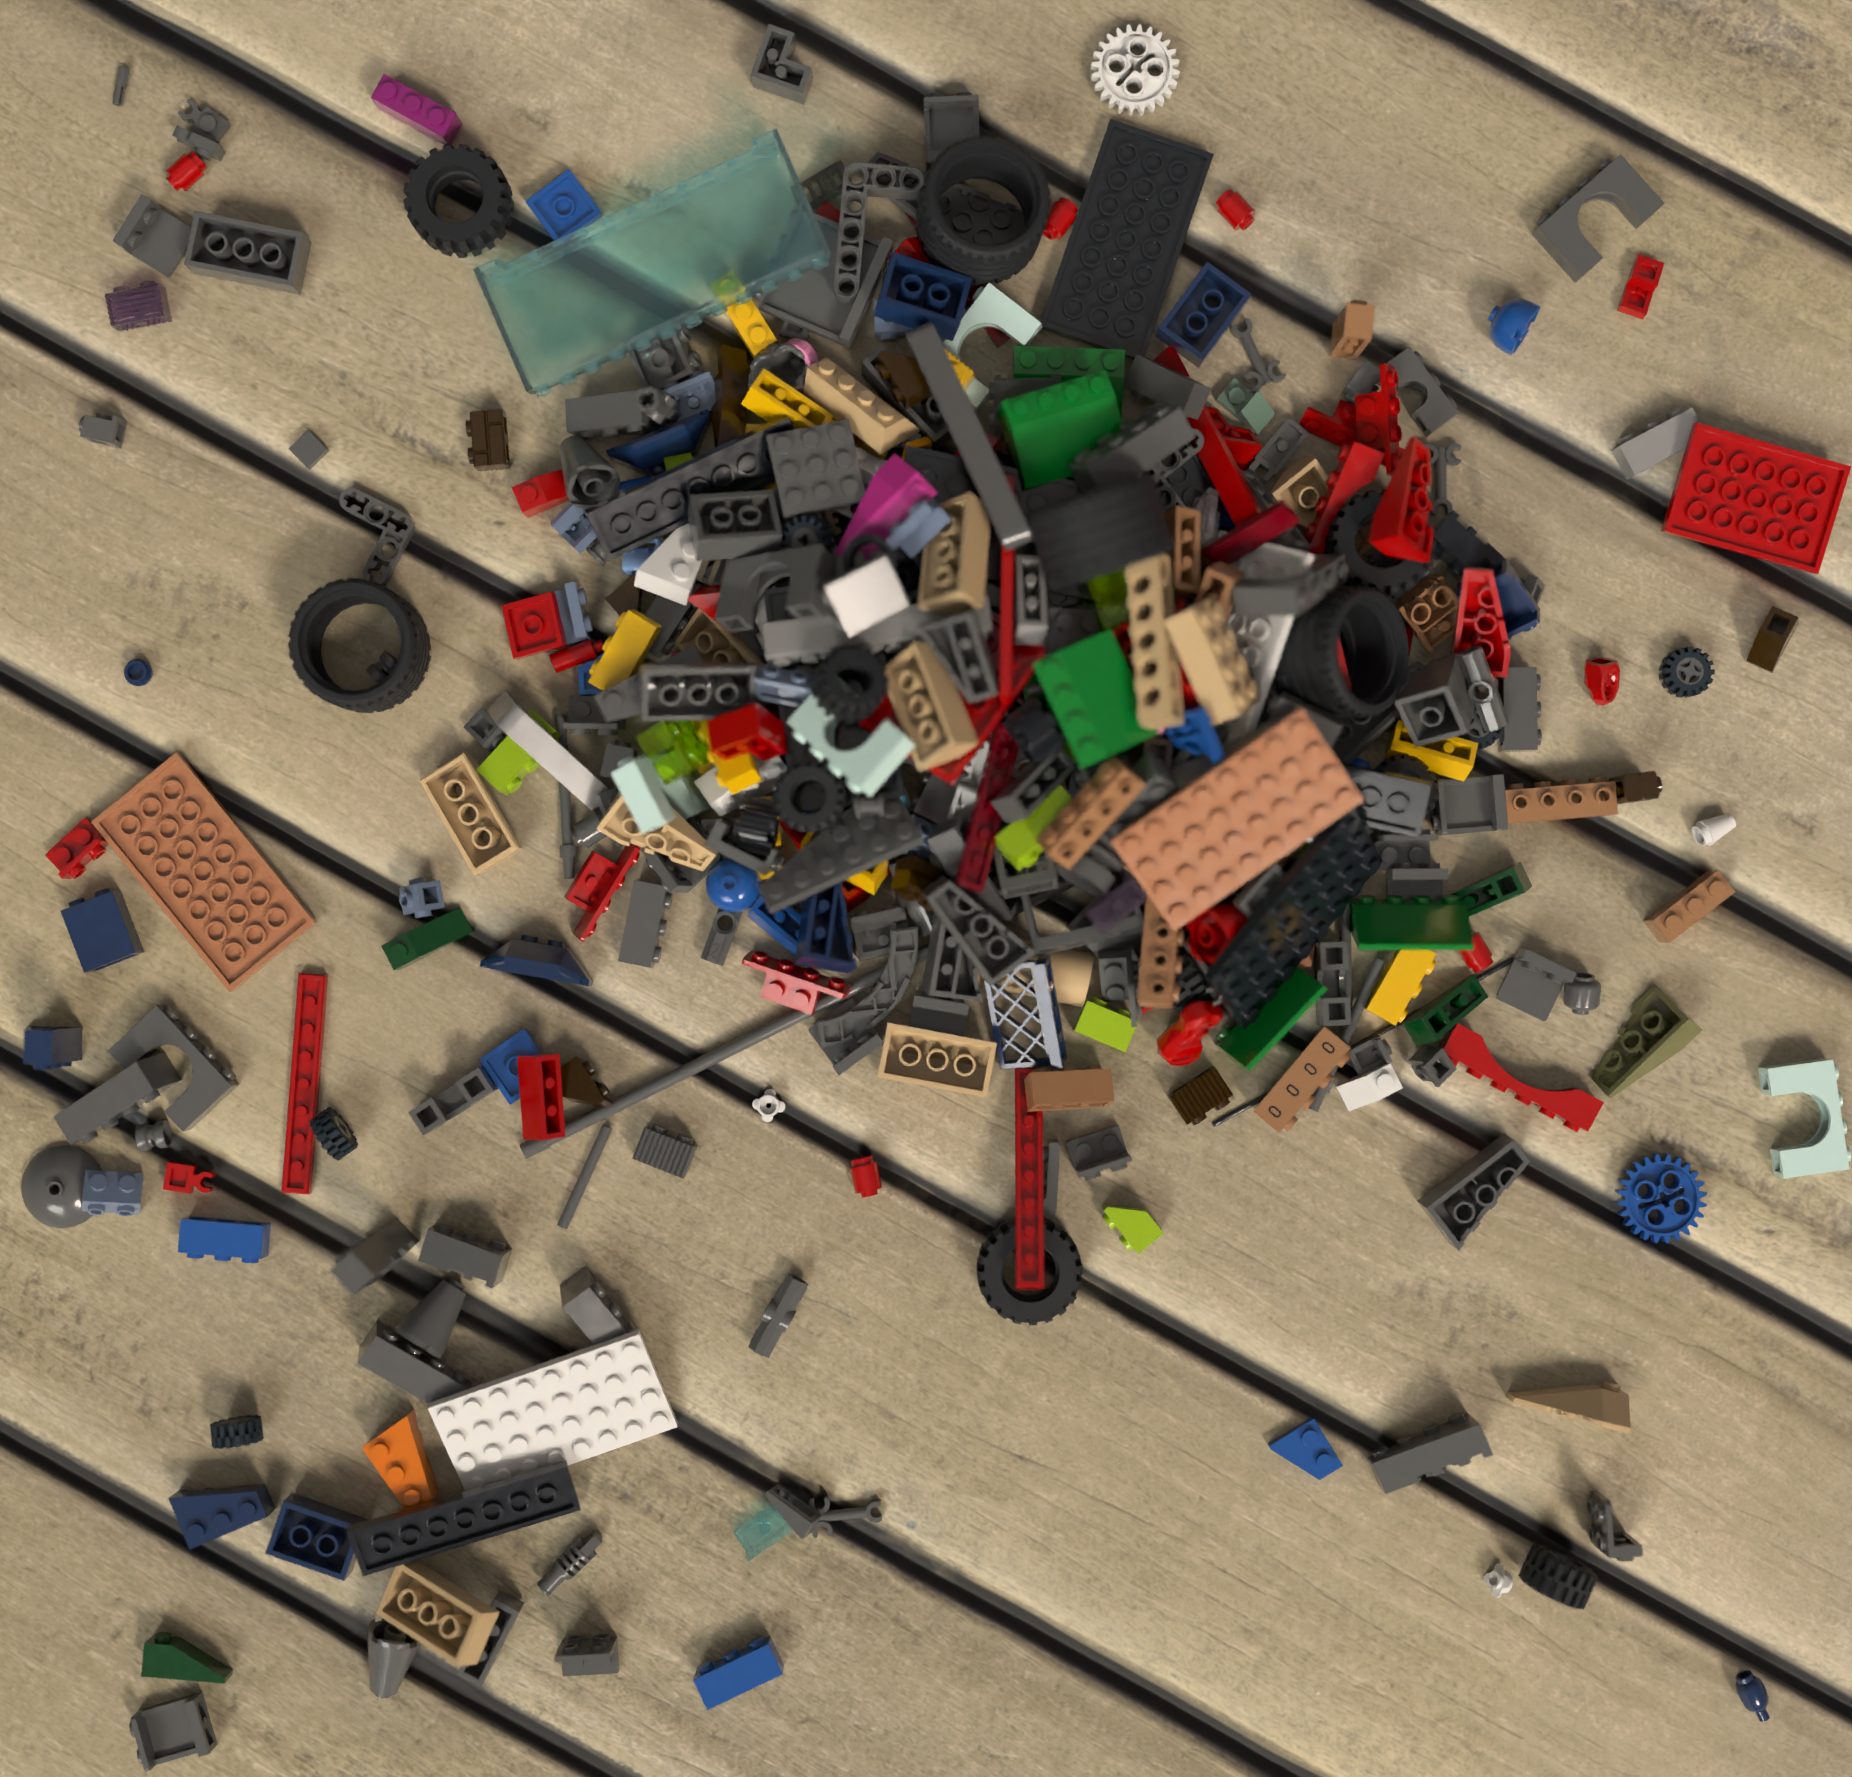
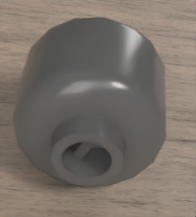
M1577 972L1572 983L1565 982L1563 1002L1565 1006L1572 1009V1013L1587 1015L1590 1010L1599 1007L1601 983L1595 979L1593 974Z

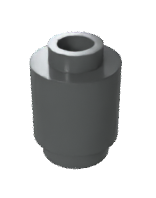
M594 811L573 825L575 831L572 832V835L580 846L585 844L587 848H590L607 837V835L596 829L603 818L601 811L598 813Z

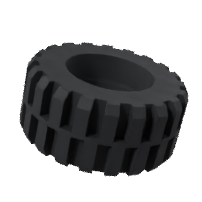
M446 144L443 146L444 150L438 152L436 148L430 150V156L426 159L421 156L416 161L418 168L416 170L410 169L407 176L411 182L405 183L403 190L407 196L403 200L404 208L408 212L407 217L410 223L434 250L439 249L443 255L450 257L455 253L458 258H467V253L472 252L475 257L481 255V249L485 247L490 251L496 246L493 241L497 237L502 240L507 234L504 227H510L513 220L510 212L514 211V201L511 198L513 193L501 168L498 167L497 163L490 156L486 157L482 150L474 148L472 151L465 144H459L458 149H455L452 144ZM458 180H469L478 183L483 190L484 196L480 209L473 217L463 222L449 223L437 216L435 204L439 193L444 187Z
M1374 489L1366 491L1362 497L1359 494L1351 498L1348 504H1344L1330 525L1324 553L1344 554L1345 564H1347L1349 570L1347 582L1344 583L1347 587L1371 586L1381 590L1388 597L1395 599L1400 597L1405 591L1409 592L1422 579L1433 561L1432 555L1436 550V541L1433 540L1430 561L1426 563L1402 559L1395 567L1383 569L1373 567L1364 562L1355 549L1354 538L1362 526L1373 523L1375 512L1386 489H1383L1380 494H1376ZM1428 525V527H1433V537H1434V535L1436 534V533H1435L1434 526H1433V525H1431V526Z
M1015 1217L1011 1221L1007 1222L1005 1220L1000 1223L996 1230H992L987 1235L986 1241L980 1247L979 1257L977 1258V1279L982 1296L985 1297L990 1308H994L998 1312L999 1316L1004 1319L1009 1318L1013 1323L1021 1325L1024 1322L1032 1326L1037 1325V1322L1045 1321V1323L1053 1321L1054 1316L1058 1314L1061 1316L1067 1311V1306L1074 1303L1077 1298V1291L1081 1289L1083 1265L1076 1244L1067 1234L1066 1230L1045 1218L1044 1249L1050 1253L1055 1262V1276L1051 1285L1045 1291L1036 1295H1022L1009 1287L1003 1274L1004 1262L1009 1253L1015 1249Z

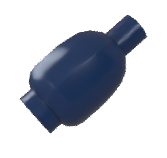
M1749 1670L1739 1672L1735 1677L1737 1680L1736 1691L1747 1710L1756 1713L1760 1722L1767 1721L1770 1718L1766 1710L1769 1698L1762 1680L1753 1675Z

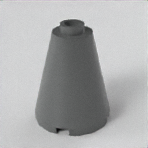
M570 436L564 439L560 444L559 451L565 492L572 504L577 508L586 510L607 498L615 496L620 486V478L616 469L582 437Z
M452 1278L449 1282L442 1280L397 1323L394 1330L440 1359L445 1352L467 1295L462 1292L465 1286Z
M382 1618V1620L377 1622L373 1619L368 1625L367 1630L370 1690L379 1698H389L397 1693L421 1643Z

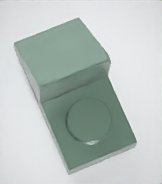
M1236 378L1229 383L1216 399L1217 403L1247 428L1251 429L1257 436L1275 415V412L1259 391L1253 394Z

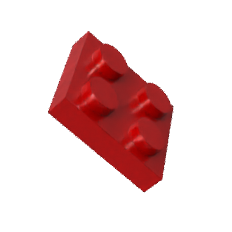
M548 592L501 605L513 659H521L567 646L555 592Z

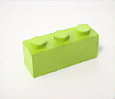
M531 709L529 715L559 741L558 738L562 734L538 712ZM507 735L476 770L499 792L508 796L510 793L516 792L522 785V779L528 773L534 772L540 764Z
M1058 785L1027 819L1013 822L995 837L997 848L1018 871L1024 866L1026 868L1030 867L1037 861L1038 855L1044 850L1036 839L1073 799L1061 785Z

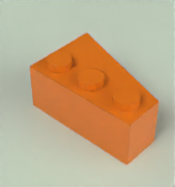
M414 1409L369 1440L362 1447L404 1509L430 1502L439 1493L430 1460L427 1459L424 1449V1440L419 1432Z

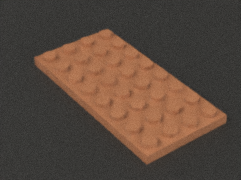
M1299 707L1117 833L1109 841L1172 930L1175 931L1363 802L1364 799L1303 708Z
M174 753L91 821L229 992H233L317 923L180 753Z

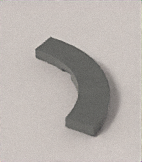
M918 926L890 929V951L885 969L877 984L864 999L838 1015L817 1019L820 1048L835 1046L854 1039L875 1027L892 1011L903 996L915 967L918 953Z

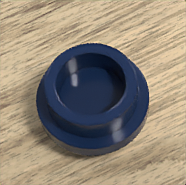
M142 659L131 660L124 669L125 679L134 686L146 685L150 682L153 675L151 665Z

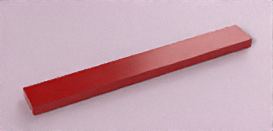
M1168 346L1154 359L1190 377L1175 347ZM1204 405L1198 420L1187 417L1186 420L1191 428L1200 431L1204 437L1203 447L1197 454L1235 526L1238 527L1262 512L1206 405ZM1195 436V438H1193L1192 440H1190V441L1192 442L1194 448L1196 447V445H1195V440L1197 439L1196 436Z
M1005 476L1016 500L1015 478L1013 476ZM1003 545L1001 703L1013 702L1015 548L1006 552Z
M298 973L281 1193L309 1195L312 1191L316 1135L311 1131L313 1129L310 1128L309 1120L318 1113L328 975Z
M1042 1067L1015 1068L1016 1289H1044L1043 1111L1028 1112L1024 1079L1033 1069Z

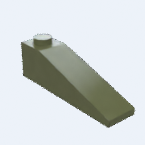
M1655 984L1633 1005L1630 1011L1632 1013L1625 1027L1621 1026L1617 1033L1619 1037L1611 1050L1606 1052L1592 1077V1080L1609 1098H1612L1681 1051L1702 1031Z

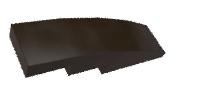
M722 344L717 349L718 374L714 378L716 402L711 408L715 448L745 434L747 408L741 404L747 395L746 350Z

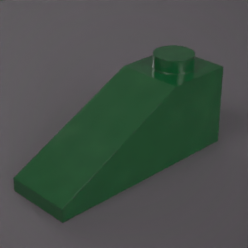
M1520 861L1449 895L1459 896V899L1465 902L1468 917L1527 892L1532 887V884Z
M460 907L402 934L381 947L393 970H402L474 931Z
M1472 974L1421 1007L1405 1020L1402 1025L1416 1046L1432 1043L1441 1038L1489 996L1476 976Z
M155 1633L144 1643L141 1677L224 1684L232 1676L233 1669L181 1637H171V1633Z

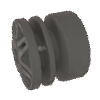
M1102 833L1069 870L1058 862L1054 867L1059 875L1076 887L1092 895L1106 897L1115 882V878L1109 871L1121 872V863H1124V861L1109 841L1111 837Z

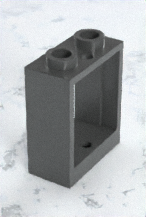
M1005 821L1001 822L998 834L1012 823L1006 824ZM995 843L993 852L1003 899L1058 888L1053 858L1048 856L1045 851L1047 870L1006 878L1002 855Z

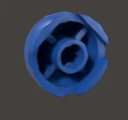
M1522 298L1510 299L1501 307L1496 305L1488 317V321L1492 322L1489 335L1493 344L1501 351L1512 356V353L1516 352L1529 332L1528 329L1531 323H1534L1541 307Z
M725 858L717 862L709 870L706 878V892L710 901L718 909L727 912H742L750 908L759 898L758 886L761 885V877L757 871L731 858Z

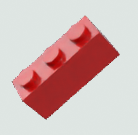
M538 1053L517 1056L523 1139L548 1140L566 1137L560 1054Z

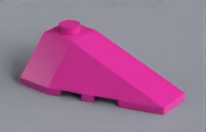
M894 454L874 474L834 554L836 556H843L846 546L852 539L862 534H876L888 540L891 537L889 530L900 520L904 523L911 516L908 511L919 500L924 503L934 497L937 492L916 470ZM866 544L861 546L855 553H864L865 560L868 561L871 558L869 553L880 547L874 544Z

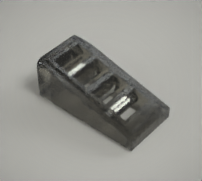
M841 160L792 188L799 204L801 205L802 202L806 204V210L811 211L822 206L825 201L830 202L842 196L845 167ZM838 174L842 182L840 185H837L833 177L834 175ZM828 179L832 187L830 191L827 190L823 182ZM818 184L823 194L819 197L813 187ZM806 189L809 190L813 198L811 202H808L803 192Z

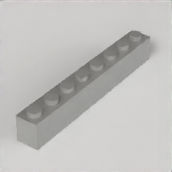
M984 596V606L976 609L985 640L987 641V639L993 638L989 598ZM910 605L850 637L843 629L837 630L831 615L807 621L796 619L763 623L765 656L768 665L786 667L794 662H802L804 664L815 663L819 659H824L827 654H830L832 649L838 647L840 650L842 645L849 644L850 648L854 644L861 645L860 649L863 651L867 647L872 650L871 655L884 651L891 654L899 653L903 649H907L914 642H927L916 630L920 623L952 613L921 610L918 608V605Z

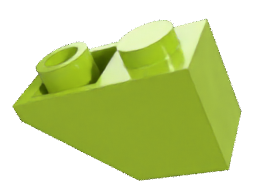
M1111 1204L1102 1206L1105 1212L1102 1218L1111 1229L1115 1227L1119 1229L1122 1233L1119 1239L1128 1251L1134 1249L1139 1254L1164 1234L1144 1208Z

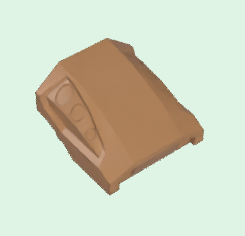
M1438 573L1420 580L1409 592L1402 594L1395 604L1398 612L1408 623L1421 646L1429 654L1434 651L1433 648L1454 632L1459 602L1455 592L1443 576Z

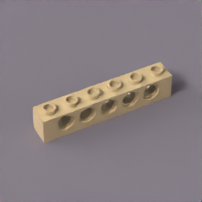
M1162 554L1130 565L1124 570L1129 593L1127 596V606L1131 616L1129 632L1133 638L1134 651L1132 652V662L1136 672L1134 688L1138 695L1139 706L1137 708V718L1140 726L1151 730L1184 724L1178 652L1164 623V620L1174 615L1169 556ZM1150 581L1149 587L1145 590L1146 583ZM1152 608V614H1151V616L1148 618V617H1147L1148 612H1149V610ZM1154 636V643L1152 644V646H1150V641ZM1157 664V670L1153 674V667ZM1159 692L1160 697L1155 703V696Z

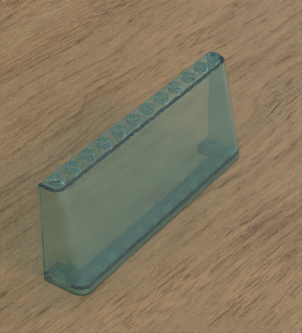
M777 128L752 139L753 149L506 264L499 258H496L473 269L527 393L536 394V397L547 395L554 386L571 384L577 380L576 376L585 372L586 374L595 373L602 368V364L609 361L612 363L621 361L627 357L626 353L635 349L637 351L645 350L652 345V341L662 338V340L669 339L677 334L676 330L685 326L687 328L695 327L702 323L703 318L711 314L713 317L719 316L728 310L727 307L735 303L738 305L745 304L753 299V295L761 291L769 293L777 289L778 284L785 280L789 282L798 280L804 275L803 272L812 268L819 270L829 264L828 260L832 257V254Z

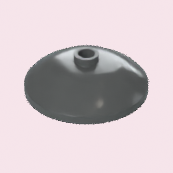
M67 1145L51 1147L37 1154L27 1165L21 1183L22 1198L31 1215L39 1222L54 1228H70L89 1220L93 1215L82 1211V1195L85 1171H102L95 1158L80 1148ZM54 1184H57L60 1188L58 1194L53 1191Z

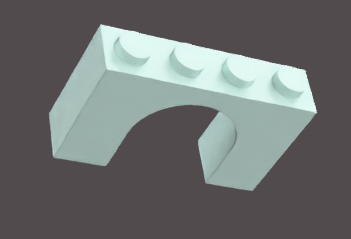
M988 283L985 288L981 286L972 297V300L975 302L968 310L964 308L960 326L953 341L944 338L940 340L948 352H951L953 356L960 359V349L963 341L976 329L982 327L996 328L1004 332L1020 346H1028L1041 330L1042 324L995 286ZM974 379L965 391L969 402L977 407V413L989 398V389L977 379Z
M837 676L838 682L844 690L857 694ZM811 693L787 721L795 729L791 734L803 745L808 741L812 745L809 751L822 761L824 758H827L830 761L827 767L838 777H841L843 774L849 779L846 781V784L857 794L863 791L871 797L916 745L886 719L864 745L853 751H838L834 743V733L839 722L834 721L835 716L832 714L827 717L824 714L826 710L823 707L818 708L816 703L819 699L813 698Z
M666 749L660 753L656 751L647 756L645 754L636 758L632 756L618 763L620 768L611 773L642 834L654 831L676 819L671 807L685 820L690 817H696L710 809L703 794L694 783L695 779L680 750L670 752L669 749Z
M1820 1058L1758 1067L1763 1095L1776 1096L1804 1092L1816 1102L1820 1111L1819 1128L1810 1140L1799 1145L1770 1149L1774 1176L1785 1179L1849 1170L1851 1152L1845 1142L1847 1125L1841 1115L1840 1107L1843 1106V1098L1837 1087L1839 1070L1834 1060Z

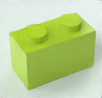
M1093 997L1092 1002L1085 1000L1073 1030L1126 1052L1136 1027L1131 1025V1013L1121 1008L1118 1009L1117 1013L1107 1009L1109 1003Z

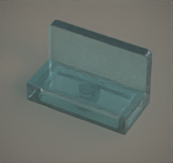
M771 1505L736 1529L734 1535L746 1551V1560L750 1561L792 1532L793 1529L776 1508Z

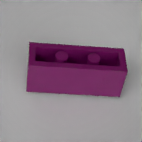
M383 74L371 96L372 101L379 110L443 145L452 144L462 126V122L455 112Z

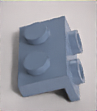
M697 371L689 376V380L681 383L674 381L663 387V391L680 404L681 416L677 421L708 409L709 413H712L711 408L715 404L716 398L714 380L710 371Z
M933 498L924 503L919 500L908 511L911 516L904 523L901 520L898 521L889 530L891 537L886 543L893 550L901 547L911 558L915 557L951 520V517Z
M570 502L551 521L550 525L581 554L596 538V534L584 511L585 509L577 508Z
M576 582L565 583V589L553 592L556 593L568 645L591 639L589 631H593L590 615L585 613L584 604H587V597L584 588H580Z
M760 664L754 679V683H756L755 699L799 708L812 693L814 687H811L815 676L800 670L790 671L775 665Z
M86 1170L82 1195V1211L88 1212L91 1215L117 1213V1215L124 1217L140 1214L144 1173Z

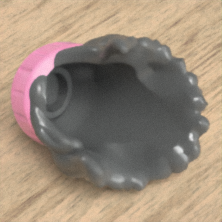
M798 338L790 339L784 344H769L763 351L758 353V356L750 364L751 372L748 377L747 386L749 389L764 368L803 394L807 367L819 361L816 350L809 342Z

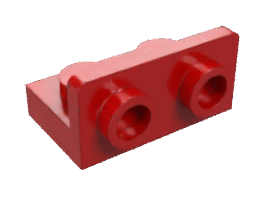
M84 818L51 848L45 856L60 871L58 875L62 879H76L86 871L85 866L92 859L97 860L107 851L105 847L108 843L91 823V820Z

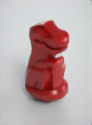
M1192 1001L1188 1003L1181 1011L1179 1019L1167 1027L1157 1038V1053L1171 1065H1189L1198 1060L1203 1048L1202 1038L1209 1033L1208 1028H1213L1223 1018L1220 1006H1214L1213 1001L1208 1003Z

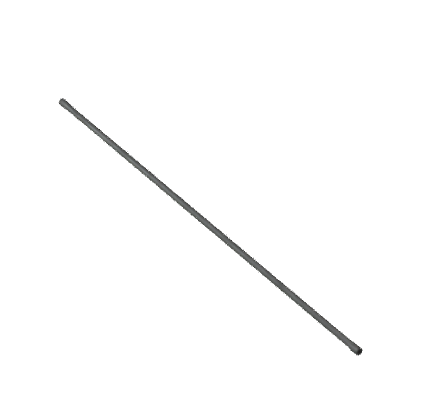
M1396 721L1390 728H1388L1385 732H1387V731L1393 729L1394 726H1395V724L1397 723V721ZM1062 877L1057 880L1058 888L1029 894L1031 905L1034 907L1075 885ZM1022 901L1014 916L1024 912ZM929 943L918 948L915 965L927 960ZM886 965L849 982L848 984L852 985V989L845 999L825 994L818 998L815 1012L812 1015L795 1009L611 1100L613 1105L610 1108L597 1107L565 1123L566 1137L548 1140H527L521 1143L520 1148L523 1155L528 1159L548 1149L551 1145L876 985Z

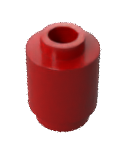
M191 150L187 155L184 153L165 170L169 174L165 179L177 191L182 188L186 192L205 175L203 172L208 167Z
M1232 189L1223 193L1215 203L1219 208L1218 213L1235 231L1240 228L1243 231L1246 230L1255 220L1253 215L1256 211L1239 192H1234Z
M1064 197L1054 201L1050 208V215L1043 235L1050 240L1062 239L1076 219V212L1078 211L1076 205Z
M1471 930L1474 949L1458 950L1467 967L1472 968L1474 973L1487 968L1494 961L1491 958L1493 954L1479 932L1473 933Z
M868 1155L852 1159L850 1172L855 1193H861L862 1198L877 1195V1189L882 1188L877 1162L873 1161V1156Z

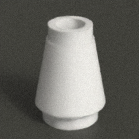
M1729 813L1697 821L1696 826L1692 827V835L1700 846H1711L1731 831V829L1735 828L1736 822Z

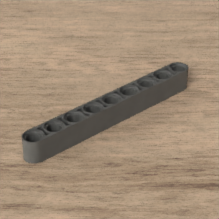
M930 321L906 332L905 335L1005 551L1007 552L1033 540L1028 525L933 323Z

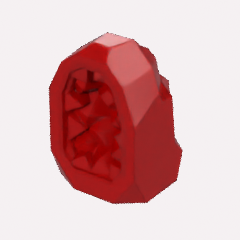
M1605 657L1586 659L1584 664V683L1589 690L1590 698L1596 705L1604 706L1613 702L1619 689L1620 668L1618 661Z

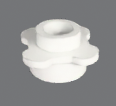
M767 1089L760 1099H755L752 1103L753 1108L758 1110L762 1115V1120L765 1122L772 1121L775 1114L785 1110V1103L778 1100L773 1089ZM770 1103L771 1108H767L766 1104Z
M1498 1563L1494 1566L1493 1571L1485 1574L1484 1582L1490 1587L1491 1595L1499 1598L1502 1593H1507L1511 1590L1513 1578L1508 1571H1505L1504 1565Z

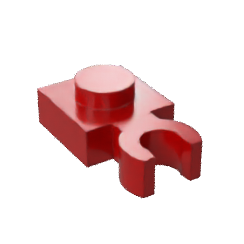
M169 1161L166 1166L163 1190L191 1194L195 1186L200 1192L208 1193L213 1191V1187L205 1186L204 1178H213L216 1173L205 1171L197 1174L198 1165Z

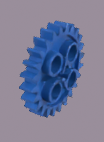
M1652 1153L1651 1161L1647 1156L1643 1155L1641 1156V1165L1636 1161H1632L1634 1170H1623L1628 1177L1626 1179L1618 1178L1617 1181L1623 1185V1188L1615 1189L1614 1191L1621 1195V1199L1615 1200L1614 1203L1623 1206L1617 1214L1627 1216L1622 1222L1623 1225L1630 1226L1633 1224L1630 1230L1631 1233L1637 1234L1640 1232V1238L1647 1240L1650 1236L1651 1241L1654 1243H1658L1660 1237L1664 1243H1669L1670 1235L1673 1239L1679 1241V1232L1690 1235L1688 1226L1698 1227L1694 1218L1704 1217L1698 1211L1699 1207H1707L1706 1203L1700 1201V1198L1706 1196L1707 1192L1698 1189L1705 1183L1701 1180H1695L1699 1172L1696 1170L1689 1171L1690 1163L1684 1162L1681 1164V1158L1677 1156L1671 1160L1670 1154L1664 1153L1662 1158H1660L1659 1154ZM1671 1173L1673 1182L1670 1186L1665 1187L1664 1177ZM1646 1183L1647 1193L1640 1197L1638 1195V1188L1641 1184ZM1681 1187L1683 1188V1191L1681 1193L1672 1194L1673 1192L1679 1190ZM1659 1193H1663V1194L1667 1195V1196H1664V1197L1661 1198V1202H1662V1203L1653 1201V1200H1657V1199L1660 1198V1194H1659ZM1681 1199L1683 1201V1208L1676 1213L1674 1211V1203ZM1649 1202L1648 1204H1645V1205L1642 1206L1641 1208H1638V1205H1639L1640 1203ZM1656 1209L1658 1213L1657 1219L1650 1223L1648 1214L1651 1210Z

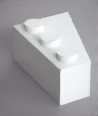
M689 523L677 528L637 569L634 586L682 605H687V599L692 593L703 561H696Z
M753 755L763 780L733 795L726 786L722 788L719 785L715 776V772L718 771L717 766L705 773L694 783L716 813L722 816L739 808L743 796L760 798L776 790V787H774L776 781H779L781 778L780 774L787 770V766L780 756L762 761Z

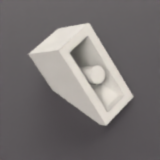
M1391 1063L1383 1064L1361 1076H1355L1335 1086L1348 1111L1379 1101L1403 1088Z

